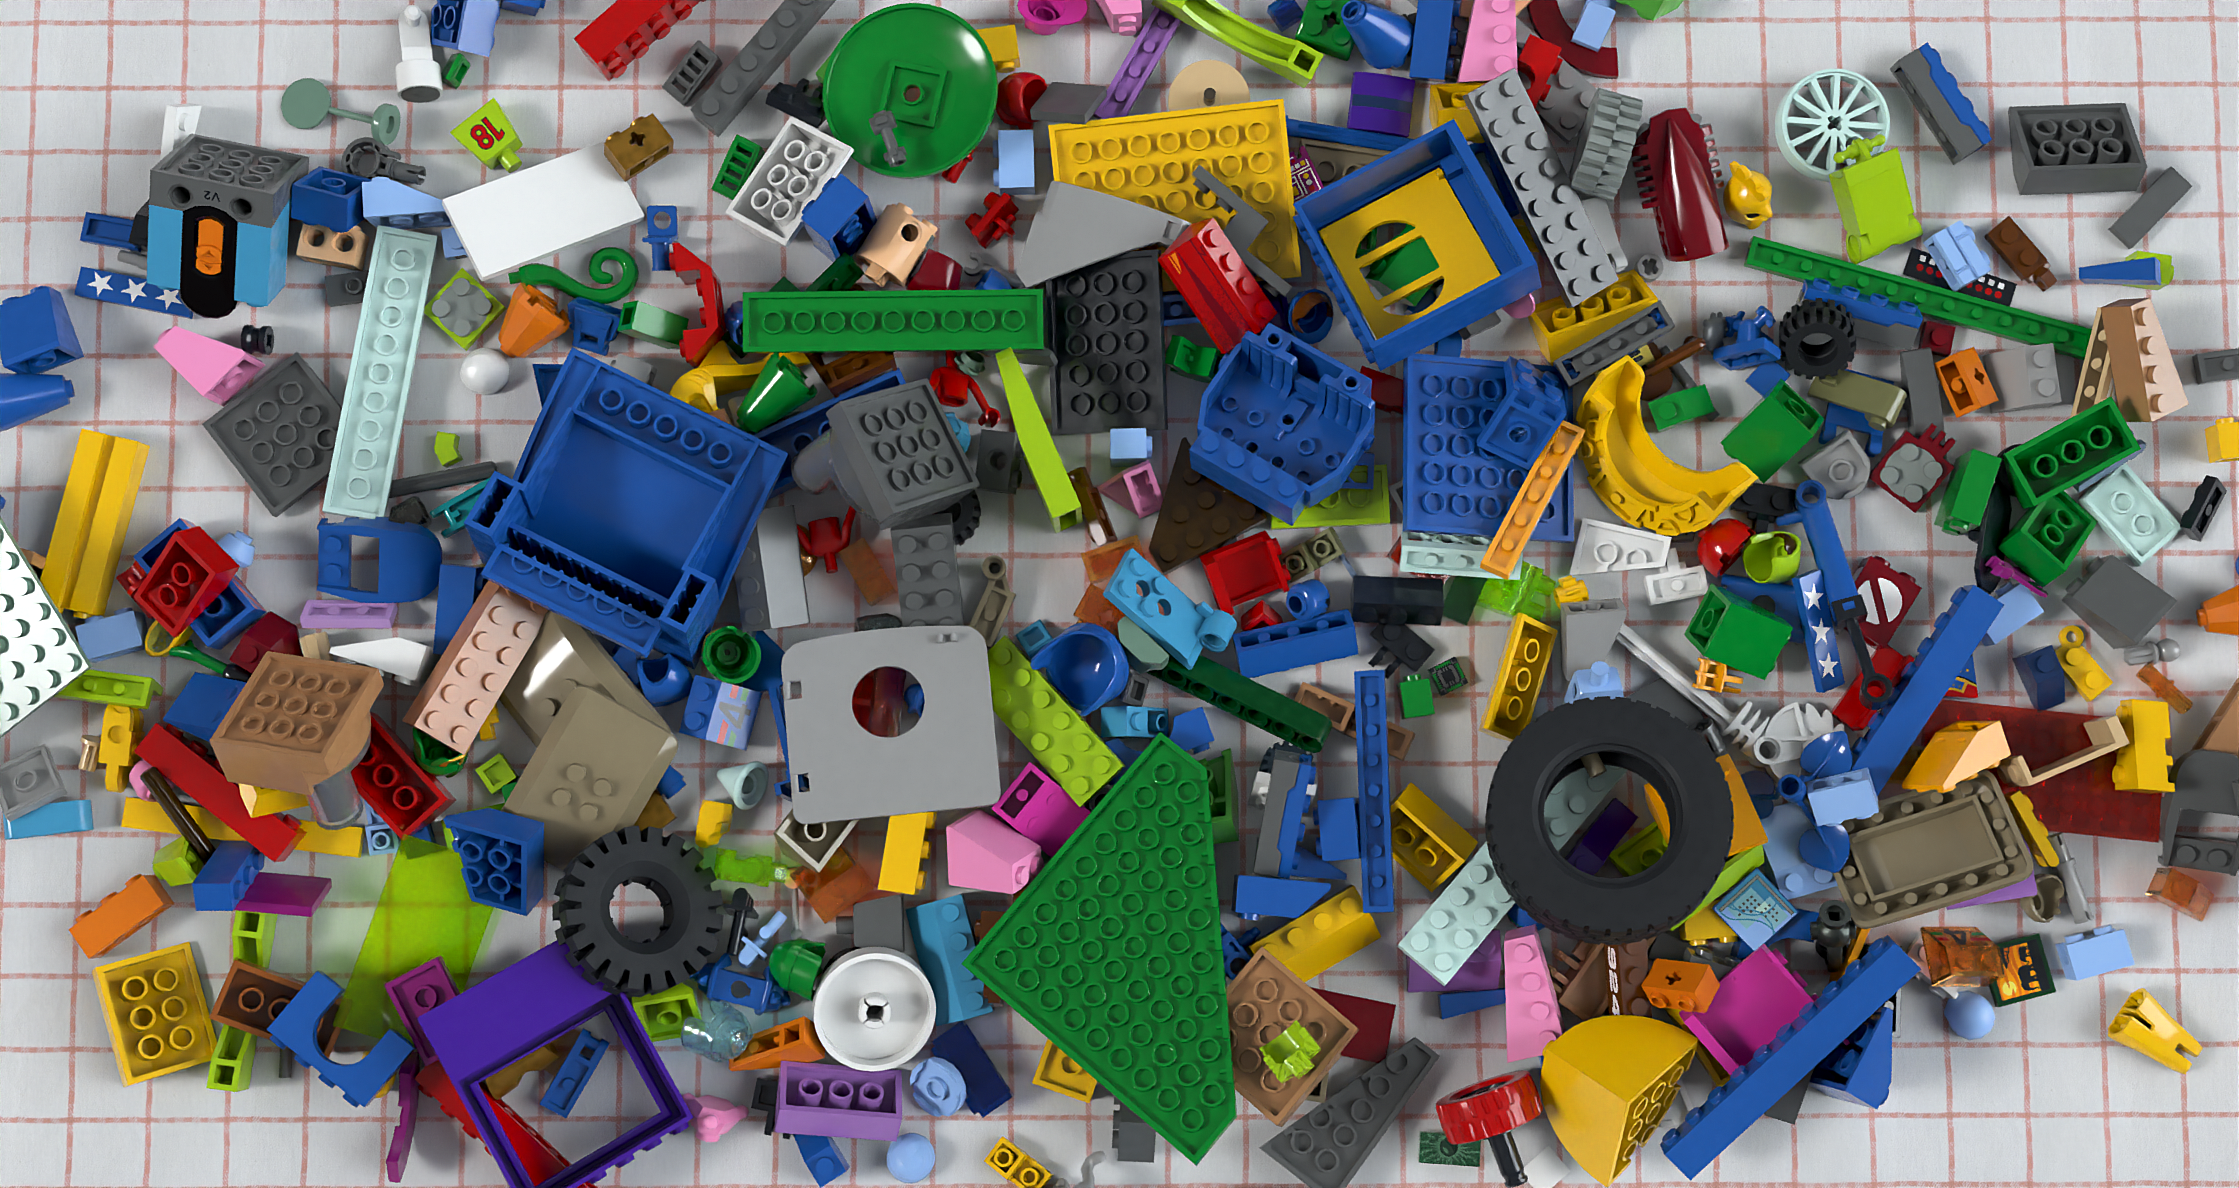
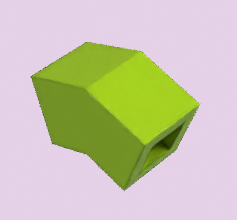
M437 431L434 451L442 466L448 468L462 461L463 458L458 450L460 437L456 434Z

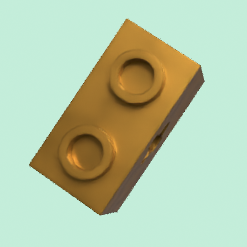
M652 113L647 117H638L623 132L616 131L612 133L604 143V155L626 182L672 153L674 140Z

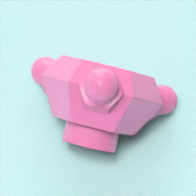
M686 1093L682 1096L694 1117L690 1120V1123L696 1129L695 1136L702 1141H719L720 1135L728 1133L740 1119L746 1118L749 1113L746 1106H734L727 1099L710 1095L696 1098L691 1093Z

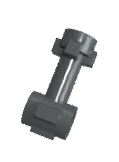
M882 110L873 114L874 117L869 119V123L875 136L882 135L888 151L883 154L885 162L889 163L890 167H898L907 161L905 157L907 153L904 146L898 147L892 129L898 126L892 111L886 112Z

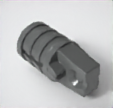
M1712 719L1699 720L1689 727L1690 731L1693 729L1704 740L1703 744L1709 746L1716 758L1727 754L1726 745ZM1705 734L1707 735V737H1708V739H1709V741H1710V742H1708V743H1707V741H1706V739H1705V737H1704Z

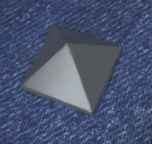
M1129 672L1127 684L1120 693V701L1136 707H1142L1150 679Z

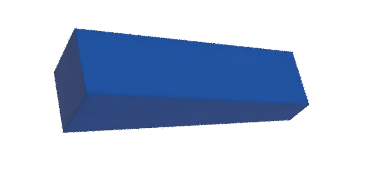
M2156 257L2080 267L2079 279L2084 284L2161 285L2160 261Z
M1505 988L1437 994L1439 1016L1442 1020L1506 1003Z

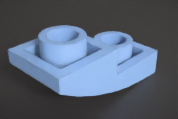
M364 799L368 820L365 830L370 856L400 852L401 839Z

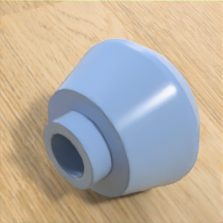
M237 530L235 534L229 532L216 542L241 568L252 565L255 546L251 544L253 538Z

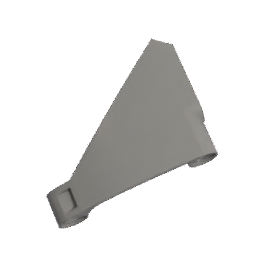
M1052 181L1042 211L1036 213L1016 273L1028 289L1079 268L1154 244L1167 249L1191 223L1119 197L1059 181Z

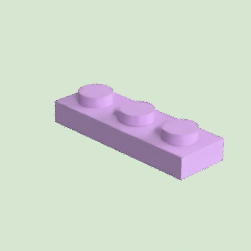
M307 600L300 617L302 628L317 629L392 628L398 607L397 603Z

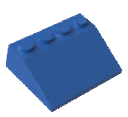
M1882 1006L1878 1008L1846 1038L1850 1042L1847 1046L1842 1041L1815 1066L1809 1086L1829 1097L1878 1109L1879 1105H1882L1887 1100L1889 1095L1888 1088L1892 1082L1893 1010Z

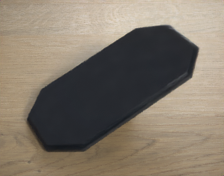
M1997 483L1993 484L1981 520L1980 531L1971 530L1968 534V538L1978 544L1974 564L1976 585L1988 594L1994 592L2001 577L1990 573L1993 569L1985 564L1992 556H1996L2004 561L2005 554L1998 549V546L2009 532L2012 513L2010 493L2006 488Z

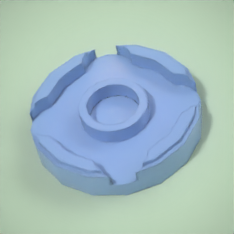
M931 1057L924 1059L912 1070L910 1087L913 1085L915 1091L913 1093L914 1099L924 1111L936 1117L941 1115L951 1116L964 1105L966 1098L965 1082L961 1073L953 1064L943 1058Z

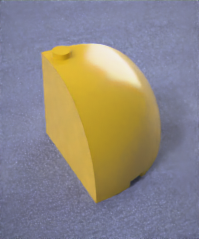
M1602 1016L1575 1025L1555 1041H1549L1543 1049L1542 1055L1544 1059L1541 1069L1540 1089L1548 1119L1559 1140L1574 1160L1607 1188L1630 1165L1631 1159L1629 1158L1634 1153L1637 1145L1643 1148L1653 1135L1681 1087L1677 1084V1081L1681 1077L1683 1070L1686 1072L1690 1068L1699 1039L1674 1025L1641 1016Z

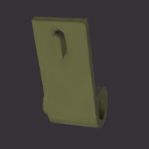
M1839 369L1838 375L1831 377L1829 374L1823 380H1819V377L1814 378L1807 393L1808 396L1864 413L1866 420L1869 421V426L1879 431L1893 428L1907 397V393L1897 386L1846 370L1842 371Z

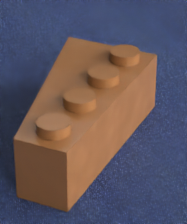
M2119 299L2101 307L2118 408L2125 421L2153 422L2189 405L2151 299Z

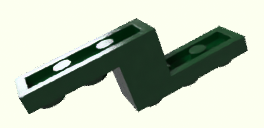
M844 252L805 291H847L864 275V272L852 257ZM783 276L768 292L801 291ZM742 322V324L740 325V329H741V333H742V337H743V322ZM729 331L721 337L741 359L747 354L743 352V347L731 339Z

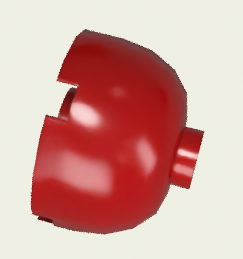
M1732 518L1720 519L1715 524H1708L1698 533V536L1701 538L1697 546V556L1700 563L1716 578L1718 575L1721 576L1742 555L1741 551L1744 547L1742 544H1746L1749 538L1755 535L1756 532L1743 522Z

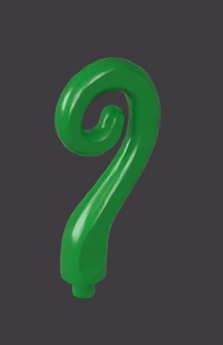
M605 247L593 254L589 261L588 270L589 275L596 283L610 284L613 281V275L603 272L601 266L606 260L617 261L622 267L623 276L619 283L609 288L594 289L587 287L557 268L539 263H531L519 267V271L508 273L511 285L517 283H525L526 287L528 284L532 286L547 285L573 298L582 297L602 304H609L623 299L633 290L638 280L639 271L635 259L628 252L616 247Z

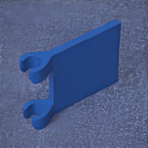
M1845 369L1846 371L1852 373H1856L1862 376H1866L1875 380H1879L1894 385V381ZM1828 402L1818 442L1824 445L1835 438L1837 427L1869 435L1864 452L1868 457L1874 458L1881 452L1884 431L1870 427L1864 413Z

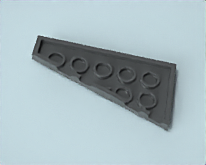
M1416 1037L1412 1038L1325 1100V1103H1321L1260 1146L1259 1149L1310 1188H1346L1440 1055Z

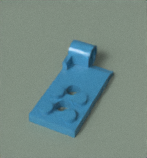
M1133 548L1124 553L1102 594L1188 670L1193 668L1203 647L1217 653L1225 651L1237 627L1236 620L1229 613L1220 610L1214 611L1204 601L1196 605ZM1136 584L1141 587L1143 596L1137 593ZM1157 603L1163 607L1164 615L1159 612Z

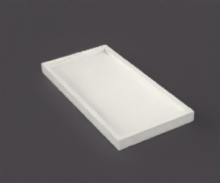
M606 140L442 200V206L481 282L644 220L645 216L627 181L625 182L604 155V143Z

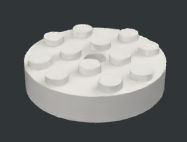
M865 947L848 952L826 969L819 979L814 992L812 1012L819 1040L832 1057L853 1069L883 1071L907 1062L925 1045L935 1023L936 1003L933 990L925 972L913 959L894 949ZM868 1004L870 1006L880 1005L882 1007L876 1014L867 1012Z

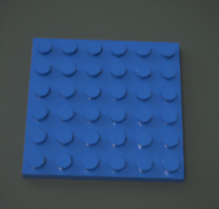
M1418 353L1403 359V532L1485 538L1495 537L1531 468L1527 470L1477 446V438L1507 394L1503 366L1505 361ZM1532 364L1534 368L1542 372L1549 371L1560 379L1567 413L1564 421L1573 424V387L1570 389L1566 388L1554 366ZM1516 427L1511 430L1510 434L1514 437H1520L1526 433V429ZM1573 458L1529 541L1568 544L1574 542Z

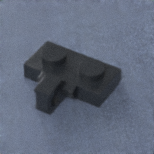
M1753 483L1731 504L1730 510L1747 513V519L1753 520L1751 529L1756 534L1766 533L1768 524L1774 523L1775 518L1793 512L1796 490Z

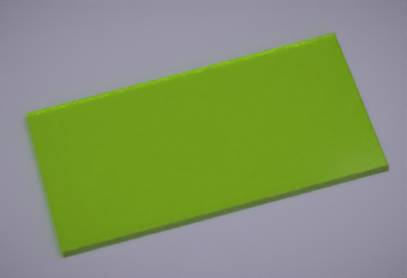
M403 834L336 1013L333 1026L379 1039L389 1029L394 1028L413 1043L384 984L440 955L460 993L463 992L494 907L471 901L461 872L464 866L460 854L454 852V849Z

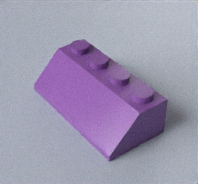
M781 1061L775 1111L776 1133L897 1141L902 1122V1070L861 1071L842 1065Z

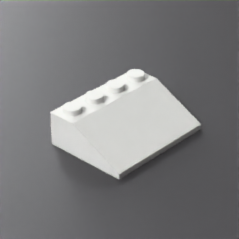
M791 116L725 213L746 231L763 240L788 248L804 225L801 220L803 216L802 210L811 200L816 201L821 196L825 183L830 178L837 177L854 152V149Z

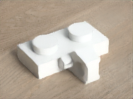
M1676 547L1669 548L1665 567L1658 568L1659 574L1643 576L1648 605L1702 596L1708 590L1704 566L1687 568L1685 561L1679 562Z

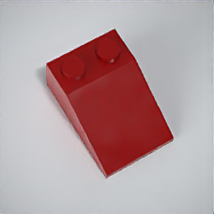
M200 526L174 532L133 597L175 638L226 589L240 566Z

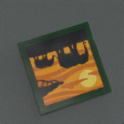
M2039 933L1978 948L1995 1007H2002L2056 992Z

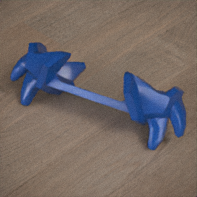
M726 953L717 962L706 963L697 973L689 976L690 980L698 983V989L706 995L711 1003L717 1004L723 1000L754 1008V1013L759 1016L766 1012L778 1011L783 1005L787 1006L791 1003L788 991L779 986V983L770 972L769 965L762 974L765 979L726 970L724 968L732 966V960ZM738 980L745 982L748 988L751 989L750 995L747 994L742 998L734 996L731 991L732 984Z

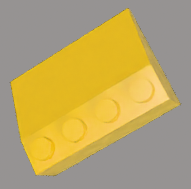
M189 942L99 966L92 970L123 1088L211 1061L217 1041L211 1019H209L210 1015Z

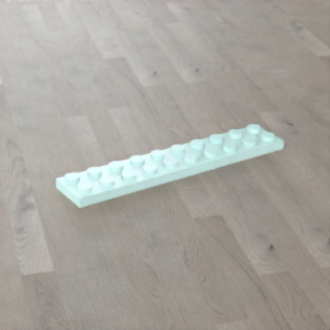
M380 225L377 227L323 503V513L359 517V519H375L376 516L386 517L438 236Z
M1604 765L1607 771L1600 776L1590 779L1586 769L1582 768L1563 778L1553 788L1544 804V819L1549 838L1558 852L1628 771L1627 769ZM1487 841L1397 946L1444 987L1515 904L1513 897L1507 893L1495 872L1489 856Z

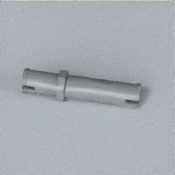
M2063 832L2055 833L2047 837L2059 858V864L2056 867H2052V870L2057 872L2059 880L2063 882L2064 894L2073 914L2075 924L2088 922V919H2094V915H2092L2074 867L2076 860L2070 856Z

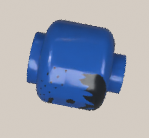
M1310 579L1295 584L1289 589L1290 591H1288L1286 596V605L1289 612L1296 619L1311 620L1328 611L1330 594L1325 585L1319 580Z

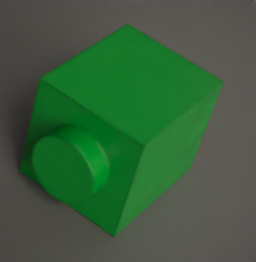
M1421 674L1403 677L1404 682L1396 684L1402 720L1435 714L1429 678L1421 679Z

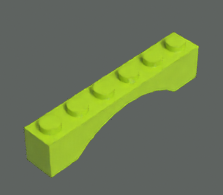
M1153 0L1151 3L1153 6L1302 88H1305L1311 81L1324 54L1298 40L1273 33L1243 19L1215 0Z
M236 910L232 931L233 962L238 957L269 969L278 914ZM223 1024L219 1040L211 1057L206 1088L231 1092L249 1089L257 1035Z

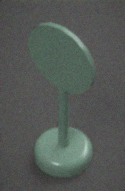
M303 78L293 82L286 89L282 97L281 110L283 117L290 125L298 129H311L320 125L329 113L371 124L372 137L375 141L385 145L391 144L399 132L400 112L396 105L387 103L380 105L375 110L373 117L331 107V97L328 89L323 83L313 78Z

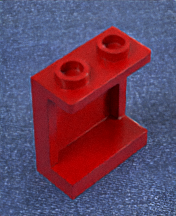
M1266 530L1199 556L1216 605L1220 611L1233 615L1235 614L1233 607L1277 589H1282L1284 593L1290 591L1287 581H1290L1291 577L1285 563L1280 564L1278 555H1281L1282 551L1276 537L1271 539Z

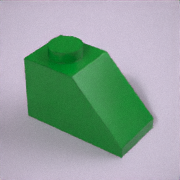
M1705 384L1678 391L1648 403L1659 433L1716 412Z

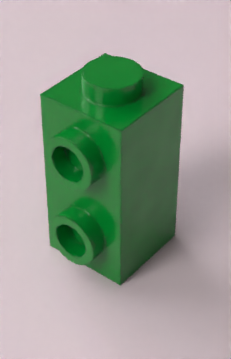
M637 300L623 303L617 331L666 349L679 348V340L684 339L683 330H688L689 319Z

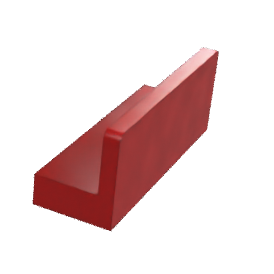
M1888 644L1886 648L1875 650L1870 657L1875 673L1883 674L1889 678L1892 688L1901 679L1900 675L1905 666L1915 659L1911 655H1901ZM1862 670L1830 712L1834 718L1852 731L1863 730L1877 712V710L1867 709L1859 700V691L1862 679L1864 678ZM1871 686L1867 689L1868 693L1873 697L1884 695L1879 687Z

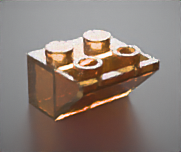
M843 843L840 844L819 873L802 865L790 874L793 881L825 924L830 923L853 906V904L877 888L859 861Z

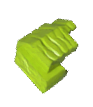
M1297 1020L1275 1039L1259 1048L1265 1056L1263 1060L1282 1084L1293 1076L1299 1079L1315 1066L1310 1059L1321 1050L1314 1038L1309 1035L1308 1030L1305 1027L1302 1028Z

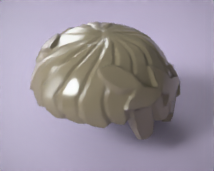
M2037 874L2034 875L2037 895L2020 898V906L2033 921L2049 923L2050 920H2053L2054 915L2061 914V910L2058 907L2060 906L2059 899L2065 896L2064 887L2062 886L2063 882L2055 875Z

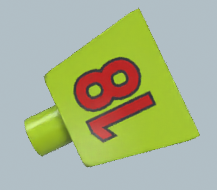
M495 98L488 101L450 132L462 146L491 170L502 164L508 173H512L522 165V161L515 152L522 147L523 143L504 109Z

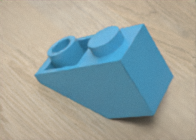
M1136 706L1101 707V737L1155 738L1160 732L1168 737V708Z

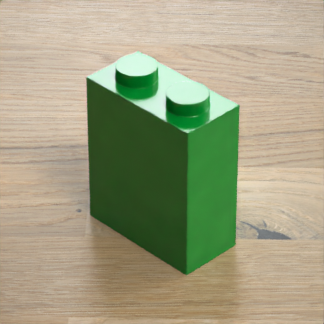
M1975 449L1956 458L1954 462L1955 467L1951 471L1934 525L1942 527V532L1953 536H1959L1980 526L2002 459Z

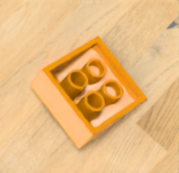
M1729 754L1717 757L1715 761L1720 763L1726 776L1724 779L1728 782L1732 796L1730 800L1733 802L1734 829L1728 855L1730 857L1768 842V838L1741 775ZM1650 783L1644 785L1647 807L1668 845L1670 823L1665 804Z

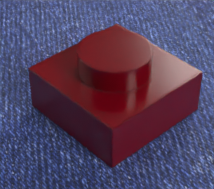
M1928 320L1925 321L1918 349L1929 347L1932 354L1948 357L1951 353L1956 327Z

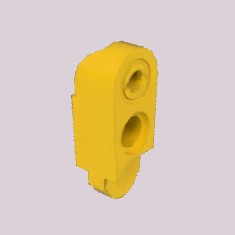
M108 704L105 709L98 763L107 764L105 784L109 792H124L129 782L131 769L141 760V757L134 752L145 737V732L143 731L144 717L139 708Z

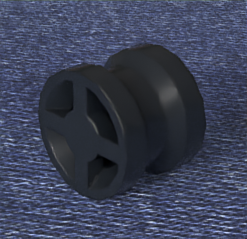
M244 325L241 332L242 350L249 354H253L256 351L262 355H270L274 347L272 327L262 326L261 328H255L253 325Z

